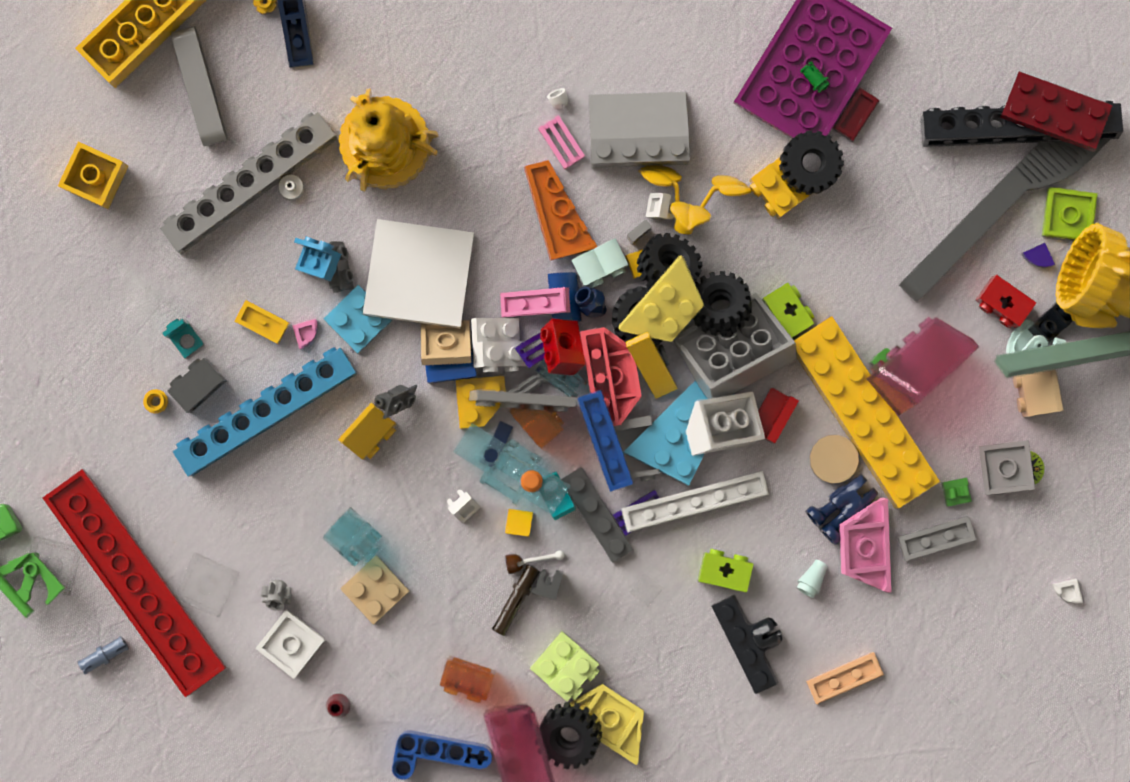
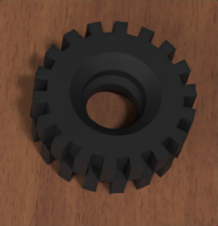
M812 130L806 131L792 138L784 147L783 153L780 155L781 164L779 168L783 172V180L788 181L787 185L790 188L794 187L798 193L805 192V195H811L813 193L819 194L835 184L838 177L841 176L844 160L841 159L843 156L842 150L839 151L837 148L839 144L837 141L833 142L830 135L824 136L821 131L812 133ZM814 153L821 159L819 170L810 172L804 168L802 161L806 154Z
M661 233L657 234L655 238L652 237L647 242L637 259V272L642 273L640 279L642 281L646 280L648 282L646 286L650 289L668 270L662 262L672 265L681 255L695 283L702 272L701 268L703 266V263L699 261L701 258L700 253L695 254L696 247L694 245L690 247L687 239L681 241L679 239L680 236L677 234L674 237H671L670 233H665L664 236Z
M720 271V275L716 276L715 272L709 273V278H706L705 275L700 277L701 283L696 281L695 286L704 306L692 318L695 321V325L697 327L701 326L702 331L705 333L710 330L711 335L716 336L717 332H721V336H727L726 331L729 330L732 334L736 333L737 326L742 329L745 326V321H749L750 313H752L751 295L747 283L744 284L740 276L736 279L735 273L730 272L729 276H726L725 271ZM717 300H727L730 302V306L723 310H716L711 307L712 303Z
M565 702L563 707L561 704L555 705L554 709L551 708L544 716L537 731V735H539L537 745L542 744L539 749L541 754L546 752L545 759L548 762L553 759L555 761L553 765L559 767L560 763L564 764L563 769H569L570 765L577 769L581 763L583 766L587 765L589 760H592L595 756L602 738V731H600L602 726L600 722L595 723L597 716L595 714L590 716L588 714L590 709L587 707L584 710L580 709L581 704L575 703L574 707H571L570 702ZM563 728H571L578 733L579 739L577 741H569L562 736L561 730Z

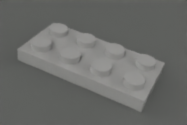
M472 390L469 394V401H476V406L482 407L495 406V403H500V408L515 409L519 408L520 405H524V410L539 411L544 410V407H548L549 412H568V408L576 407V397L490 390Z

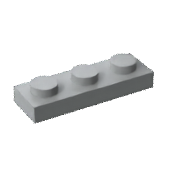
M969 516L897 537L904 561L976 540Z

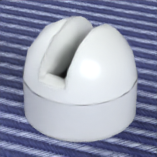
M564 88L557 89L547 96L550 104L555 109H562V104L567 106L569 101Z

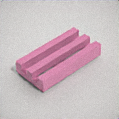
M559 115L538 128L564 170L585 157ZM555 124H558L577 153L576 157L573 156L556 130ZM550 128L570 161L565 162L546 132L547 129Z

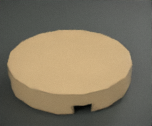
M827 435L819 439L812 447L809 455L810 467L813 473L822 481L828 483H841L850 479L856 472L859 463L855 445L849 439L840 435Z

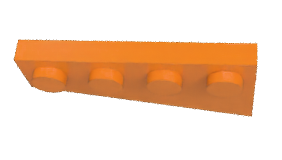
M549 160L525 166V174L550 261L595 249L597 247L595 241L592 240L586 225L577 214L573 202L568 198Z

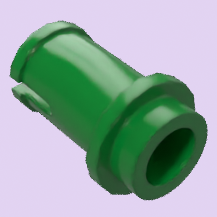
M812 61L800 70L801 74L814 87L813 91L821 93L830 86L829 77H824Z

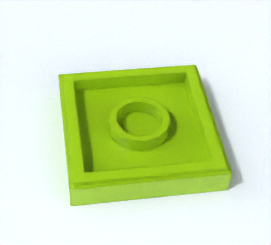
M1053 187L1047 188L1042 236L1076 240L1085 228L1094 224L1098 193Z

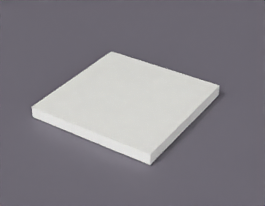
M377 219L363 315L461 329L474 232Z

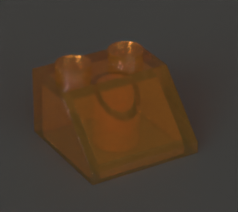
M521 408L509 410L511 415L541 450L564 431L561 427L564 422L556 412L550 414L547 410Z
M450 655L446 661L439 686L444 687L443 691L446 693L457 695L460 692L467 695L466 699L481 703V700H487L496 670Z

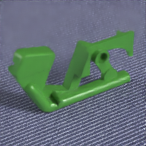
M0 504L1 541L22 531L19 520L8 504ZM34 552L7 562L8 564L0 567V590L25 618H28L34 612L27 602L31 599L36 576L40 574L46 583L48 598L45 603L47 605L65 589L64 585L39 559L40 554ZM23 567L25 577L21 589L16 591L5 577L8 576L7 574Z

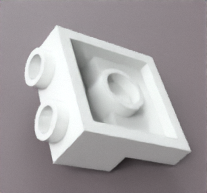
M519 318L471 319L474 368H483V372H498V368H505V372H518L519 367L526 366L515 350L519 344L524 342L520 341Z

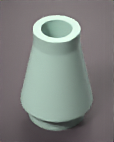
M816 559L812 566L797 581L799 583L797 589L803 594L814 598L820 592L828 565Z

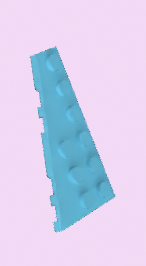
M696 380L623 452L654 469H659L660 472L687 486L690 485L704 454L692 456L686 434L695 402L708 399L698 386Z

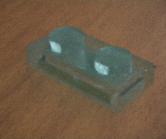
M545 360L535 370L568 397H577L587 384L577 373L574 376L548 373Z

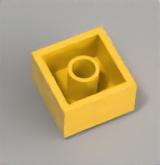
M78 141L58 187L109 210L129 166L121 160Z

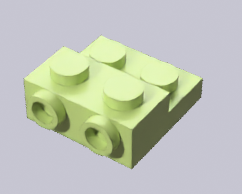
M563 631L558 634L530 667L536 675L567 702L570 698L576 700L584 690L580 686L586 679L591 682L600 671L597 669L599 662Z

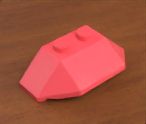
M605 327L580 331L590 393L602 390L613 425H622L642 397L637 365L625 341Z

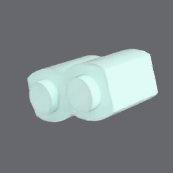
M616 238L572 259V263L584 287L590 286L591 289L604 283L603 279L607 276L612 275L613 278L624 274L626 272L625 268L628 267V263Z

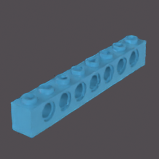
M335 347L327 350L322 354L324 356L323 359L318 362L312 360L302 366V372L297 375L291 373L281 379V385L276 388L269 386L260 392L261 397L255 401L252 398L246 400L239 405L240 410L234 414L231 411L225 413L218 418L219 423L213 427L210 424L204 426L197 431L198 436L192 440L187 437L176 444L178 448L172 452L188 477L194 476L356 376L358 373L342 348L336 349ZM325 365L333 367L334 372L330 378H323L321 375V369ZM304 378L312 380L313 385L309 391H303L300 387V383ZM283 391L291 393L292 398L288 404L280 402L279 397ZM267 403L271 409L270 414L267 417H261L259 407ZM243 416H246L250 422L246 430H241L238 427V420ZM222 429L228 432V440L224 443H220L217 439V434ZM201 442L207 445V453L203 456H199L196 452V447Z

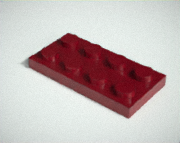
M1019 71L1000 118L1094 152L1113 105Z

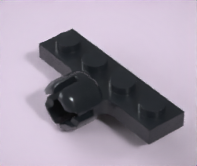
M735 594L713 604L711 607L754 693H760L777 685L779 682L765 656L767 650L778 646L783 640L780 630L768 634V632L774 630L775 626H778L774 619L768 617L757 623H750Z

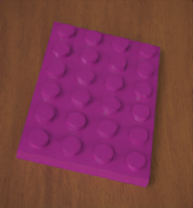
M796 0L733 103L790 138L811 130L812 133L821 131L823 132L822 135L826 136L885 42L892 27L847 0ZM811 61L824 77H829L830 86L821 93L813 91L814 87L800 72Z

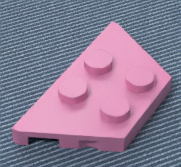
M879 498L840 524L841 573L889 593L891 592L888 499Z

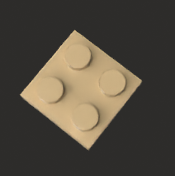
M462 320L461 329L421 323L422 365L471 363L469 320Z
M377 555L340 588L373 625L410 591Z

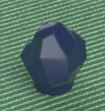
M582 287L575 294V302L579 311L587 317H601L606 314L605 296L602 291L595 288Z

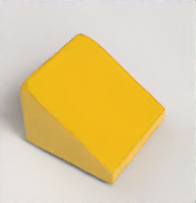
M509 509L505 533L529 537L533 512Z

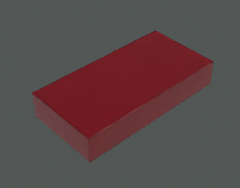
M859 87L834 125L833 130L853 142L880 100Z

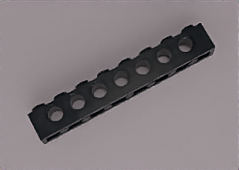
M1103 101L1113 106L1100 140L1119 139L1123 133L1121 103ZM1005 105L1000 108L979 106L975 109L954 107L951 110L942 111L940 108H930L923 111L921 116L922 147L1060 142L1062 140L1027 127L1018 126L1016 123L1000 118ZM997 120L1002 124V127L996 128L992 126L990 121ZM948 122L953 126V129H944L941 124ZM966 122H975L977 124V128H969L966 125Z

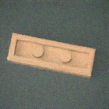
M871 652L809 679L806 683L817 705L879 678L884 674L875 653Z

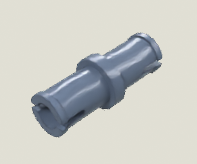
M119 636L104 647H97L94 653L77 661L81 671L84 670L83 673L86 675L102 664H109L112 658L129 650L123 637Z

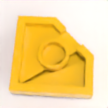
M493 376L455 380L460 429L485 427L499 410L500 403H495V406L490 407L476 406V401H469L470 391L490 390L506 392L505 377Z

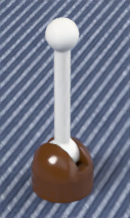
M559 550L555 554L522 559L517 554L505 555L508 575L519 572L524 564L550 559L562 560L565 554Z

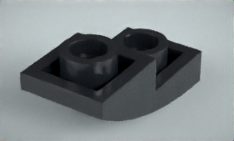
M1055 302L1028 330L1033 336H1044L1049 345L1073 320L1071 315L1064 312Z

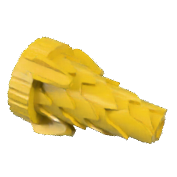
M371 88L366 89V94H361L357 98L354 96L350 98L355 107L345 117V122L341 126V134L339 135L340 153L343 156L342 159L349 169L345 176L347 182L359 179L360 190L364 192L369 186L380 189H395L414 180L419 172L423 171L429 156H437L438 151L430 146V142L432 139L439 137L438 132L427 129L424 119L416 109L412 108L411 104L403 102L396 97H372ZM377 116L381 118L379 127L370 128L368 126V121L371 117Z
M1099 223L1091 224L1085 228L1073 242L1062 263L1056 283V302L1064 312L1071 315L1076 325L1089 328H1115L1117 325L1115 317L1119 318V315L1130 319V248L1127 247L1124 234Z

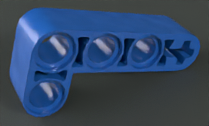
M407 730L397 740L392 772L397 779L406 780L410 778L416 768L417 758L484 769L491 763L492 750L488 745ZM404 737L413 738L415 746L411 749L405 748L402 745V739ZM430 741L436 742L439 745V751L437 753L428 752L426 744ZM453 746H460L464 751V755L460 758H455L451 755L450 749ZM468 748H473L471 754L476 755L480 751H484V755L488 758H484L483 762H479L477 756L471 755L470 761L466 760ZM401 761L408 762L410 771L407 773L400 772L397 764Z

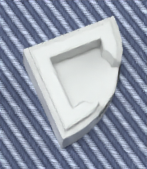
M1075 578L1052 584L1056 594L1063 600L1071 603H1083L1078 579Z

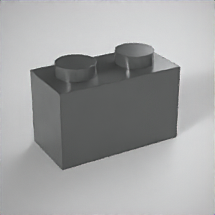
M198 358L188 366L190 371L183 377L178 375L169 384L171 388L167 392L186 413L191 414L227 381L206 358L202 360Z

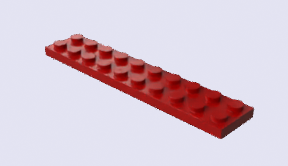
M81 469L42 497L185 698L227 668L85 469Z

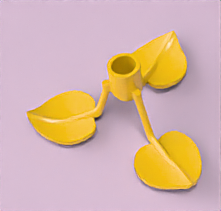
M662 165L646 166L638 170V173L640 172L647 181L654 185L664 187L672 185L674 187L675 202L671 204L670 209L676 217L674 230L681 234H692L696 226L710 221L711 214L704 207L715 191H720L727 196H742L752 193V189L741 180L728 175H718L712 178L711 183L714 186L710 189L700 206L680 202L679 184L677 182L682 180V176L677 171Z

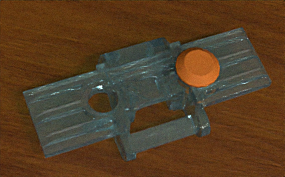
M471 423L453 451L484 471L479 480L480 483L483 485L486 483L513 500L512 503L514 505H518L524 497L553 515L571 487L540 467L537 462L539 463L542 457L537 453L530 452L519 445V442L513 438L505 444ZM494 449L497 451L498 458L495 462L489 463L485 460L484 455L487 450ZM498 469L520 483L521 485L518 490L515 491L491 475L493 471Z

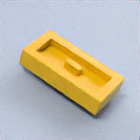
M245 300L234 321L277 344L280 343L290 324Z

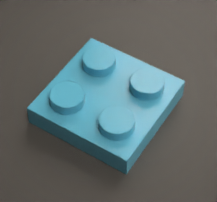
M359 285L323 318L357 354L393 321V319L363 315L366 292Z

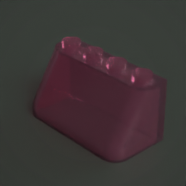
M928 316L918 325L920 330L917 333L913 330L902 339L905 344L901 347L896 345L886 354L889 358L885 362L881 359L870 368L873 373L866 379L899 416L922 401L979 348L974 339L938 317L931 319Z
M520 703L486 709L483 716L502 782H555L537 717L532 706Z

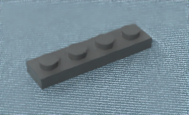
M582 467L562 478L561 481L611 562L614 563L633 551Z

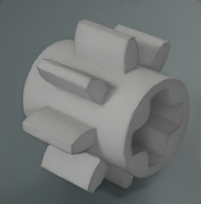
M282 580L270 581L269 587H262V603H266V606L271 610L283 609L285 604H291V587H287L286 582Z

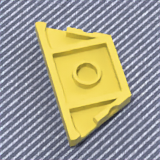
M681 255L619 325V330L636 335L648 332L651 338L672 342L704 306L685 260Z
M603 683L570 702L571 707H574L575 703L581 704L580 709L584 710L587 707L590 709L588 713L590 716L592 714L597 716L595 723L600 722L602 726L600 729L602 731L601 743L635 765L638 764L644 715L643 709Z

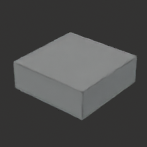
M644 220L628 233L627 239L633 245L650 231L652 226L647 220Z

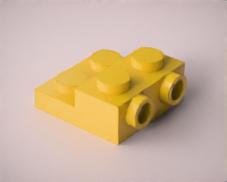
M780 157L749 180L751 183L749 187L757 198L761 196L766 203L764 205L766 211L770 216H776L778 219L811 196L805 195V192H796L794 187L790 188L787 185V180H783V172L779 168L781 164Z

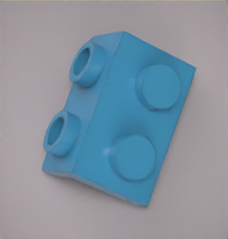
M307 236L304 240L295 238L294 243L303 246L295 270L331 282L341 254L333 251L334 246L324 241L319 242Z

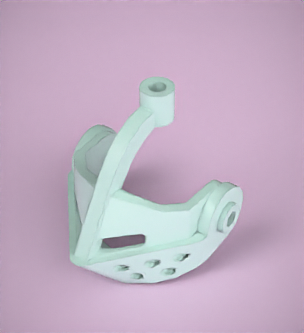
M1025 319L1022 325L1015 328L1007 343L1006 353L1048 346V341L1042 335L1033 336L1028 329L1034 322L1030 319ZM1055 337L1052 345L1066 343V340Z

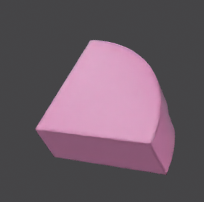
M317 319L293 325L299 349L307 347L314 340L318 330Z

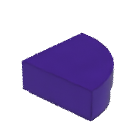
M1046 243L1021 253L1027 262L1035 266L1045 268L1055 265Z

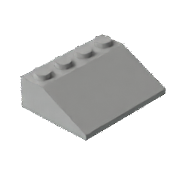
M686 92L589 95L591 168L689 164L690 151Z
M757 293L751 295L752 313H750L749 321H745V326L742 329L737 326L736 333L732 334L729 330L726 331L727 336H721V332H717L716 336L711 335L710 330L705 333L702 331L701 326L697 327L695 325L678 334L673 340L698 386L708 399L732 395L797 359L796 343Z

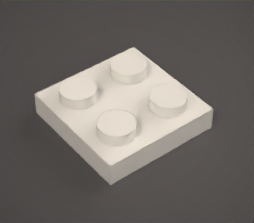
M286 609L255 649L295 679L326 639Z

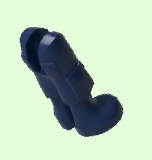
M863 475L856 477L847 485L841 486L828 496L829 503L823 507L816 508L810 506L805 511L810 520L817 527H820L833 512L840 510V514L820 529L822 534L834 545L840 542V524L866 508L878 495L874 487L864 493L862 497L856 492L867 482Z

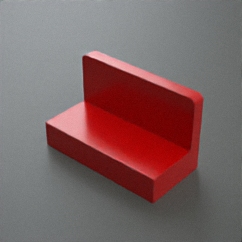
M774 388L769 390L758 410L765 440L772 444L776 443L799 402L796 398L787 396Z

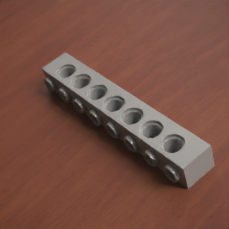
M319 112L306 115L301 120V125L295 129L293 127L287 129L282 133V139L278 142H270L261 150L263 153L256 158L252 156L242 163L243 167L236 173L234 171L229 172L222 178L223 182L217 187L213 185L207 188L202 193L204 196L198 201L192 200L183 207V212L177 216L173 214L163 222L164 226L160 229L175 250L182 255L278 184L284 176L290 175L335 142L338 138ZM304 133H312L313 139L310 143L304 144L301 142V136ZM285 147L293 148V154L289 158L281 156V152ZM265 162H273L274 167L271 172H262V165ZM246 176H253L254 183L250 187H243L242 181ZM232 190L234 198L230 202H224V192ZM213 205L214 213L208 217L204 216V207ZM188 219H193L195 222L194 228L190 231H185L183 228L184 222Z

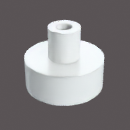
M286 175L279 182V191L286 199L296 200L302 196L304 184L296 175Z

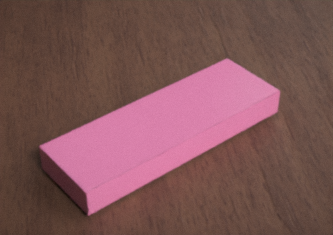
M569 288L500 293L501 317L503 318L570 313Z

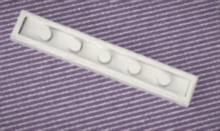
M763 471L621 508L626 530L631 532L769 495Z

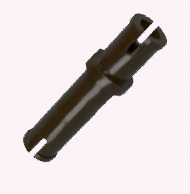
M526 564L518 582H514L512 586L514 589L497 621L491 628L492 630L506 636V632L517 615L525 597L531 593L530 588L540 573L538 569Z

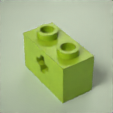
M787 282L763 297L762 300L792 338L813 325L812 319L815 317L808 306L804 307L800 302L801 294L796 286H790ZM785 304H787L788 307L793 306L795 308V310L792 312L794 315L793 317L791 314L786 315L784 313V311L787 309Z
M711 548L709 553H703L697 581L747 593L753 563L748 562L749 557L734 554V558L724 557V551ZM729 563L728 567L732 569V573H727L726 576H723V572L719 571V568Z

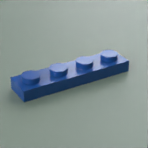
M602 390L578 397L577 399L609 491L632 485L634 482Z

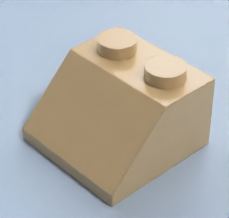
M1056 369L1013 377L1015 389L1018 388L1020 397L1017 398L1018 411L1023 414V417L1063 411Z

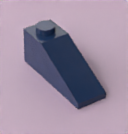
M277 0L289 68L314 65L305 0Z

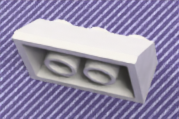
M753 392L696 401L686 430L692 456L747 446L765 439Z

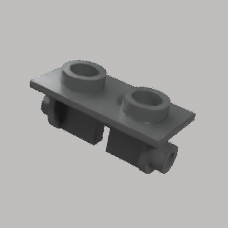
M331 241L329 244L334 246L333 251L340 253L341 257L331 282L328 281L329 287L333 290V293L341 292L343 289H354V276L349 268L347 248L344 246V242Z
M398 385L387 393L378 394L375 397L374 404L385 411L383 418L386 419L394 414H398L402 410L410 408L416 400L415 392L417 385L409 388L404 385Z

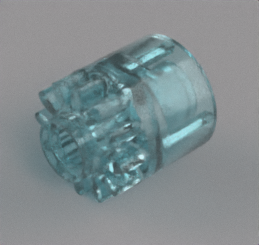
M350 507L331 526L322 539L355 567L361 560L367 564L381 547L377 543L382 538V535Z

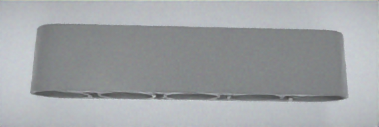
M193 26L171 33L203 146L228 140L196 27Z

